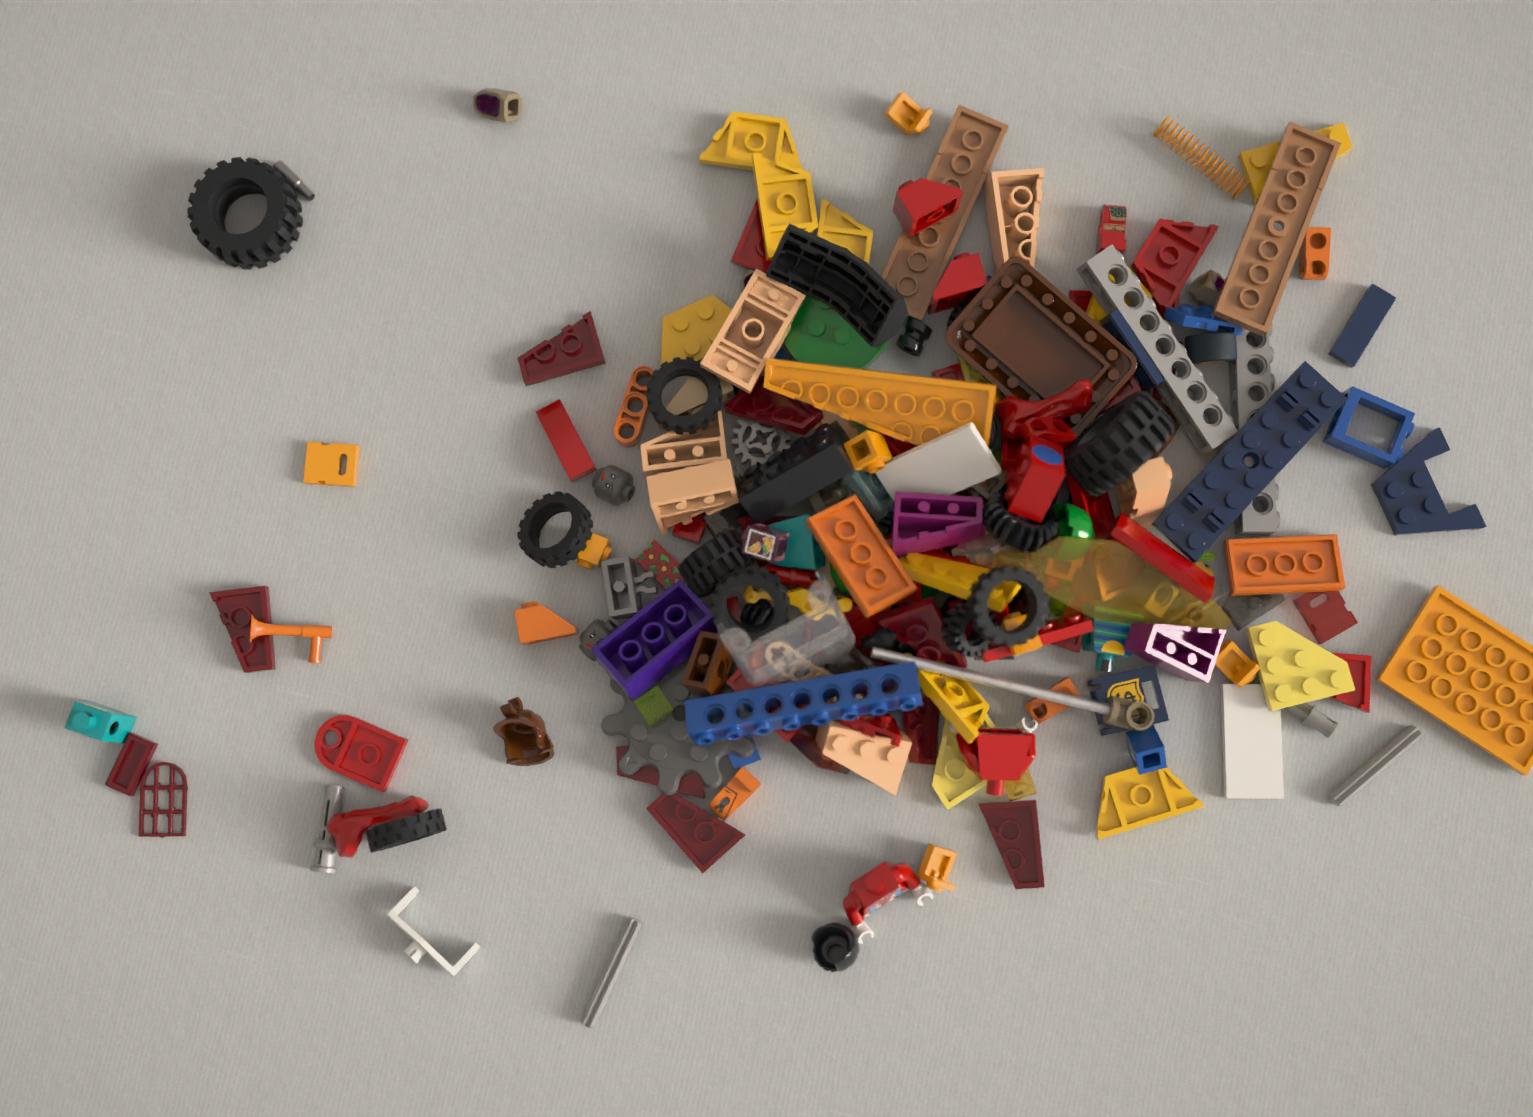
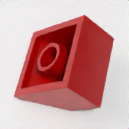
M923 178L915 182L909 180L898 187L893 212L907 236L911 238L956 213L963 192L960 188Z
M969 252L954 257V260L950 262L932 295L927 309L929 315L952 309L957 304L961 305L964 300L970 302L987 284L979 253L970 255Z

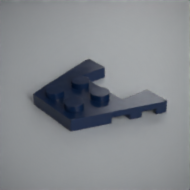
M1440 427L1427 434L1398 463L1392 465L1371 484L1394 535L1478 530L1487 527L1476 504L1449 514L1424 461L1450 450Z

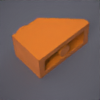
M538 601L521 604L522 609L514 610L519 640L522 645L580 635L578 628L547 607L538 605Z

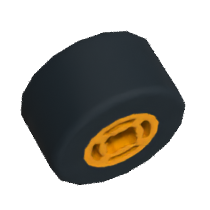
M1233 332L1190 335L1184 338L1187 356L1193 364L1228 362L1237 359L1236 335Z

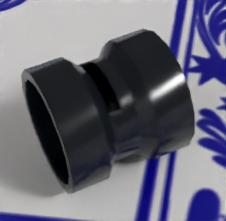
M909 318L905 325L906 331L898 337L896 345L910 355L920 356L924 349V341L929 340L933 331L925 323Z

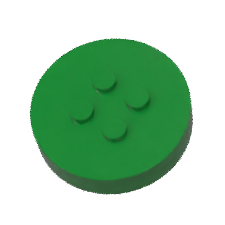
M800 292L806 295L805 300L791 323V330L784 340L789 352L797 361L865 369L880 357L889 340L880 347H871L837 311L822 301Z

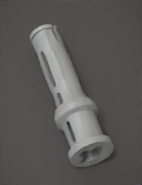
M325 785L319 839H316L313 845L316 848L314 865L310 867V871L336 873L337 871L334 867L337 850L335 839L329 834L326 826L334 814L340 813L344 786Z

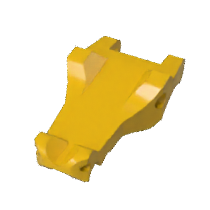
M748 585L743 593V598L750 603H756L760 598L772 600L771 596L762 588L758 591H753L751 585ZM794 587L787 590L790 604L796 606L801 613L812 618H818L824 612H848L853 606L849 598L839 594L829 598L817 599L812 592L802 587Z

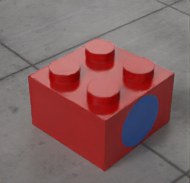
M1030 435L1026 445L1022 443L1016 455V460L1018 461L1015 467H1010L1007 471L1004 481L1005 484H1008L1005 499H1008V512L1041 523L1065 477L1063 446Z

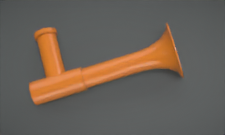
M251 614L250 643L254 638L262 635L311 638L308 662L321 663L322 638L331 639L332 626L268 624L256 620L253 614Z

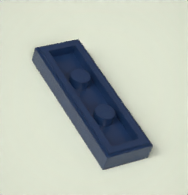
M1372 283L1328 354L1353 368L1396 300V297Z
M1118 309L1100 320L1102 327L1136 357L1137 369L1134 375L1144 390H1148L1165 380Z

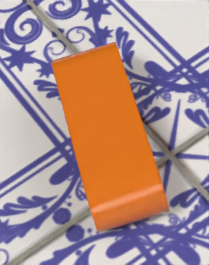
M639 366L631 374L614 425V435L617 441L626 448L634 447L639 443L650 412L646 398L647 386L643 387L637 384L642 376L652 378L651 375L654 371L648 366ZM635 401L643 403L642 410L637 413L629 411V406ZM626 427H631L635 430L634 435L629 439L620 437L621 431Z

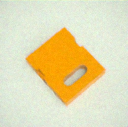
M307 442L303 483L355 487L359 446ZM347 455L346 473L341 475L342 457Z

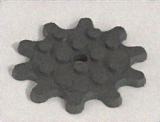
M691 655L633 702L611 678L610 686L614 692L623 697L624 706L619 713L608 715L601 722L602 731L606 735H621L628 740L629 749L619 761L621 772L626 775H634L644 766L655 768L658 772L657 788L666 796H670L678 790L681 778L688 773L698 775L702 784L708 789L719 787L723 779L722 773L719 770L720 759L726 754H735L738 757L747 758L753 754L755 749L753 741L744 735L737 740L720 739L714 740L713 743L708 745L693 744L687 733L686 720L677 721L674 719L675 709L685 707L684 701L703 698L693 695L681 684ZM737 656L734 657L727 680L743 665V661L738 659ZM725 683L722 694L735 692ZM746 712L742 714L740 718L743 719L744 717L751 715L752 712ZM723 717L715 718L712 723L721 722Z

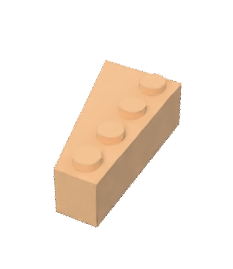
M1045 168L991 172L983 184L995 273L1008 259L1014 257L1022 258L1034 268L1037 246L1036 233L1039 228L1040 218L1038 217L1039 205L1042 199L1041 186Z

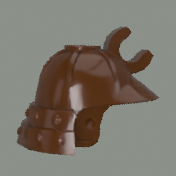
M519 697L510 699L507 704L500 706L506 718L496 723L493 730L504 740L507 757L506 764L531 766L542 764L553 758L555 754L554 745L546 732L543 719L531 710L523 709Z

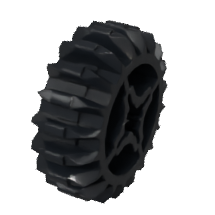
M999 490L997 493H993L983 508L982 524L986 526L985 530L992 533L994 539L1002 541V545L1007 544L1011 549H1019L1021 553L1028 551L1030 554H1035V552L1043 553L1044 550H1049L1050 546L1054 544L1060 529V520L1055 516V512L1048 509L1040 523L1008 512V499H1005L1006 491Z

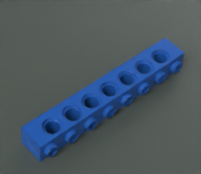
M915 661L684 701L687 733L693 744L697 743L699 745H708L713 743L714 740L720 739L737 740L743 735L749 734L766 735L773 730L779 729L796 730L800 726L809 724L820 726L838 719L850 721L858 718V716L868 714L880 716L888 711L897 709L909 711L923 705ZM888 688L897 689L892 694L884 693V691ZM864 692L868 694L863 699L855 698L859 693ZM830 698H839V700L836 703H826L827 700ZM801 703H810L809 706L804 709L797 708ZM772 708H781L780 711L775 714L769 713V711ZM752 712L750 717L746 719L740 718L742 714ZM723 717L721 722L712 723L715 718Z

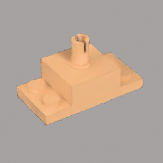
M756 269L700 363V367L750 394L760 376L765 374L766 359L775 357L791 330V323L803 304L806 295L767 277L764 272Z

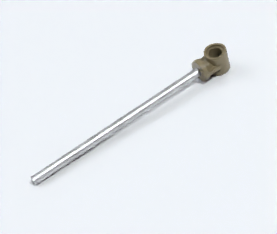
M874 646L870 654V658L895 664L915 661L916 668L919 670L1103 714V722L1105 724L1122 727L1128 731L1145 730L1154 721L1152 707L1141 701L1136 702L1110 696L1106 703ZM1134 709H1137L1140 713V720L1137 724L1131 718V713Z

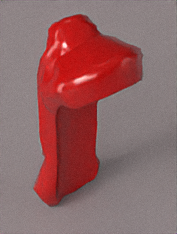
M1079 380L1065 391L1038 402L1021 400L1015 395L1006 396L996 403L995 414L1002 424L1001 435L1008 440L1022 438L1019 434V429L1025 421L1032 417L1062 419L1075 414L1085 413L1091 408L1093 389L1090 381Z
M411 795L401 802H394L386 806L355 809L346 813L334 814L329 819L326 829L335 839L338 856L351 858L357 852L358 846L362 841V835L371 825L422 813L428 808L429 804L426 800Z

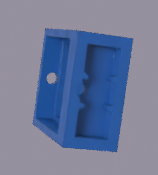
M1353 386L1344 391L1342 394L1347 400L1334 413L1322 442L1381 468H1387L1398 463L1404 453V448H1402L1403 442L1414 429L1412 420L1415 413ZM1357 404H1361L1399 421L1387 452L1345 435Z

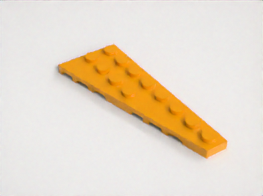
M774 358L766 359L763 387L771 391L813 405L815 408L839 415L841 418L865 425L867 428L917 446L972 422L989 448L997 386L995 384Z

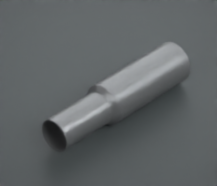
M282 161L274 164L273 168L275 171H278L294 190H297L308 201L314 199L315 194Z

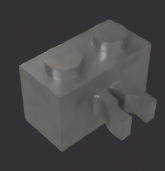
M626 556L601 561L609 617L615 620L630 618L643 608L640 593L650 595L658 593L657 587L647 588L646 586H639L641 583H646L649 578H656L654 571H650L638 577L635 560L631 557Z

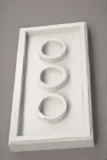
M970 422L893 457L892 460L885 463L884 469L875 474L893 501H895V492L951 495L1000 474L1001 467L974 424Z
M1220 684L1224 798L1284 799L1281 709L1268 710L1261 684H1246L1241 688L1235 684Z

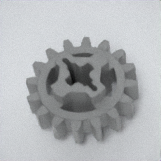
M739 419L738 424L741 428H736L732 431L738 437L731 440L732 445L739 446L734 451L735 456L743 455L741 459L743 465L748 461L751 462V466L761 465L766 462L768 457L774 453L772 445L778 438H780V445L776 452H783L790 448L785 442L792 441V435L785 434L786 430L776 427L766 428L761 426L760 423L748 419L746 422ZM749 428L751 432L750 438L743 443L744 434ZM761 435L762 438L768 437L766 445L762 446L760 442L756 443L757 436ZM751 453L762 454L764 458L755 457Z

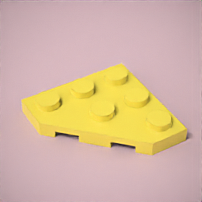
M1273 621L1245 628L1254 661L1260 666L1258 675L1269 711L1355 690L1346 661L1281 623Z
M986 713L983 724L980 727L996 728ZM945 718L931 786L946 810L986 786L987 780L979 779L968 769L958 748L955 737L957 733L950 729V721Z

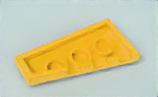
M1344 122L1314 131L1341 143L1335 159L1353 148ZM1280 141L1247 150L1238 155L1246 181L1251 179L1248 183V188L1254 205Z
M909 553L899 559L911 580L966 600L968 596H971L972 591H970L973 583L979 581L978 577L982 573L989 572V568L919 553ZM1004 581L998 584L989 595L987 607L1002 612L1021 586L1013 581Z

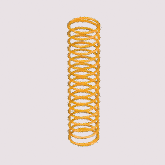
M1168 116L1158 127L1153 136H1155V138H1158L1162 135L1160 142H1163L1166 138H1168L1165 143V146H1168L1174 140L1170 147V150L1174 149L1179 144L1175 151V154L1179 153L1184 148L1180 155V158L1184 157L1189 152L1185 159V162L1189 161L1194 156L1190 165H1194L1199 160L1195 169H1199L1204 164L1200 173L1205 172L1209 168L1205 177L1210 176L1215 171L1210 181H1213L1220 175L1215 185H1218L1225 179L1220 189H1223L1230 183L1225 193H1228L1232 188L1235 187V189L1230 195V197H1233L1236 194V196L1233 198V200H1235L1237 196L1243 191V189L1248 185L1251 179H1248L1237 190V188L1245 178V175H1243L1232 186V184L1240 174V171H1238L1226 183V181L1229 179V177L1235 170V167H1233L1221 179L1223 174L1230 166V163H1228L1216 175L1218 170L1225 162V159H1223L1211 171L1215 163L1220 158V155H1218L1206 167V165L1215 153V151H1213L1201 163V161L1209 151L1210 147H1208L1195 160V158L1198 156V154L1204 147L1205 143H1203L1190 156L1192 151L1199 143L1200 139H1198L1185 152V150L1195 137V135H1193L1180 148V146L1190 133V131H1188L1175 144L1179 136L1184 131L1185 127H1183L1169 142L1170 138L1177 130L1180 123H1178L1172 129V131L1164 138L1165 134L1175 121V119H1173L1168 124V126L1159 134L1160 130L1170 119V116Z

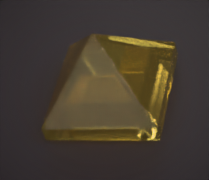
M1028 768L1022 773L1020 780L1004 781V788L1009 802L1037 794Z

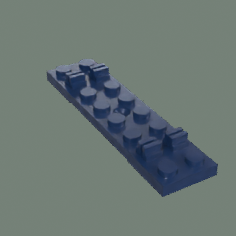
M1304 361L1153 521L1152 525L1193 563L1196 562L1343 405L1347 398L1311 365ZM1245 457L1253 459L1252 467L1244 464Z

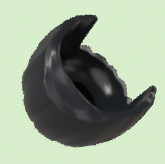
M829 923L817 928L813 932L811 940L814 945L812 951L814 959L825 971L841 972L855 963L859 953L858 938L848 926L841 923Z

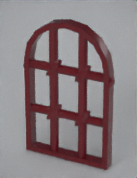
M161 762L154 764L142 776L139 789V837L164 838L165 836H186L188 784L185 773L174 763ZM159 766H170L169 785H160ZM175 769L179 772L183 785H176V782L174 783ZM154 770V785L145 786L148 775ZM145 790H152L153 810H144ZM158 790H168L169 810H159ZM174 790H182V809L175 810V807H173ZM144 814H151V817H153L152 833L144 834ZM158 814H167L168 833H157ZM173 814H182L181 833H173Z

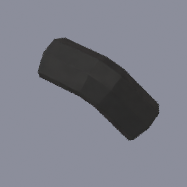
M792 224L788 225L774 253L766 274L767 277L812 296L837 311L871 347H880L899 332L909 314L905 299L867 262L841 246Z

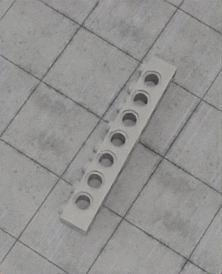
M1112 244L1076 269L1106 315L1117 309L1120 311L1165 379L1156 385L1155 388L1199 453L1202 454L1213 450L1237 433L1238 430L1234 425L1233 418L1224 411L1219 403L1217 394L1208 387L1200 369L1193 365L1187 356L1186 348L1177 341L1169 323L1162 319L1156 310L1154 301L1146 295L1140 286L1138 277L1131 273L1125 264L1121 252L1116 250ZM1108 274L1114 277L1115 284L1109 280ZM1124 297L1129 299L1131 307L1126 305ZM1140 320L1145 323L1146 330L1141 327ZM1156 343L1160 345L1162 354L1157 351ZM1171 367L1176 369L1177 377L1172 373ZM1187 390L1191 391L1193 400L1188 397ZM1203 413L1208 416V423L1204 421Z
M1272 323L1264 337L1244 328L1241 336L1236 335L1237 359L1229 361L1230 414L1238 431L1272 396L1271 391L1275 386L1274 374H1271L1270 363L1273 362L1274 358L1273 347H1270L1269 336H1271L1273 330ZM1246 336H1250L1256 341V347H1252L1247 343ZM1247 363L1256 366L1257 374H1252L1248 370ZM1249 390L1257 393L1258 402L1249 398ZM1245 457L1244 464L1252 467L1253 459ZM1275 477L1255 498L1261 502L1263 506L1262 512H1257L1253 508L1252 501L1234 520L1235 535H1270L1277 532V528L1280 526V513L1276 511L1279 486L1275 483Z

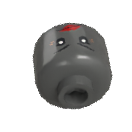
M608 465L605 468L601 467L593 477L592 487L594 488L595 495L612 505L619 506L625 500L629 501L635 493L632 474L614 465Z
M595 619L579 636L580 650L590 660L596 661L591 649L615 631L618 626L611 620L605 622Z

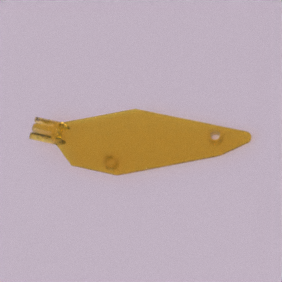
M1059 536L1032 554L996 551L995 553L996 559L993 562V568L1012 566L1024 568L1026 571L1034 573L1036 575L1035 578L1044 584L1045 588L1043 590L1045 593L1097 621L1149 623L1211 629H1227L1232 624L1231 618L1212 598L1207 603H1203L1129 548L1113 540Z

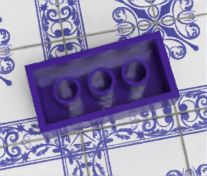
M679 579L594 646L591 651L599 665L633 702L692 654L700 630L717 634L721 629L714 624V615H711V610Z

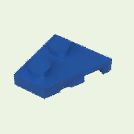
M1181 303L1179 307H1167L1164 318L1185 327L1215 332L1220 327L1226 331L1233 332L1234 335L1240 336L1243 328L1211 315L1214 307L1201 304L1199 308H1196L1195 306Z

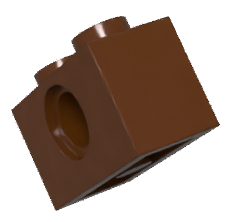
M700 630L681 684L695 696L709 697L721 695L737 647L725 635Z

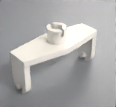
M414 887L387 914L388 918L413 940L403 952L410 957L416 951L411 957L416 964L427 953L447 973L454 977L479 950L480 946L475 943L456 965L452 967L421 936L397 916L419 893V889Z

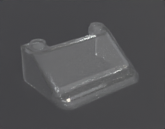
M820 570L815 573L819 580L813 583L807 592V599L813 610L754 642L751 641L747 632L742 628L731 627L726 630L723 623L717 625L722 642L752 689L794 682L853 649L856 641L855 635Z

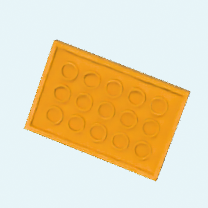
M1439 585L1434 586L1375 680L1521 775H1527L1533 766V646Z

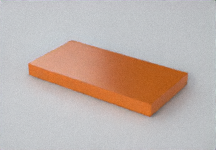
M856 494L806 519L807 527L866 618L916 592L917 587Z
M1337 534L1225 539L1223 541L1231 596L1342 591L1346 588Z

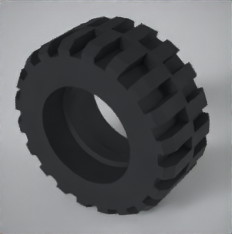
M241 157L231 158L230 163H227L225 160L216 163L218 167L213 170L209 167L203 172L206 176L202 180L197 179L193 185L196 191L195 193L191 192L188 199L192 207H188L187 215L192 221L190 222V227L197 236V240L220 261L223 260L232 267L239 265L242 269L251 270L253 265L260 269L267 267L268 261L276 263L281 260L279 255L284 251L287 254L293 248L290 245L292 240L297 241L300 236L297 227H302L303 218L299 214L302 212V206L297 199L298 195L271 165L266 162L260 163L255 158L248 157L245 162ZM249 194L264 195L267 199V210L262 222L253 230L243 234L228 233L225 228V217L233 202Z
M1136 391L1104 413L1103 416L1097 419L1071 444V447L1064 454V468L1089 495H1103L1106 491H1110L1116 485L1121 484L1131 474H1134L1162 448V445L1168 441L1170 435L1174 432V422L1148 392Z

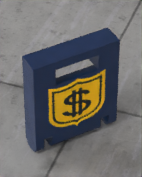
M1155 665L1087 681L1088 686L1100 684V690L1089 693L1091 700L1106 703L1110 696L1147 703L1142 682L1151 681L1158 708L1153 709V724L1169 721ZM1134 709L1131 713V718L1136 724L1140 720V713L1137 709ZM1095 712L1097 724H1105L1103 722V714ZM1110 725L1111 728L1100 730V735L1114 734L1126 731V729Z

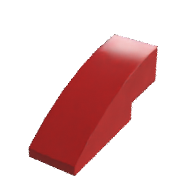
M560 399L536 411L572 483L597 470Z

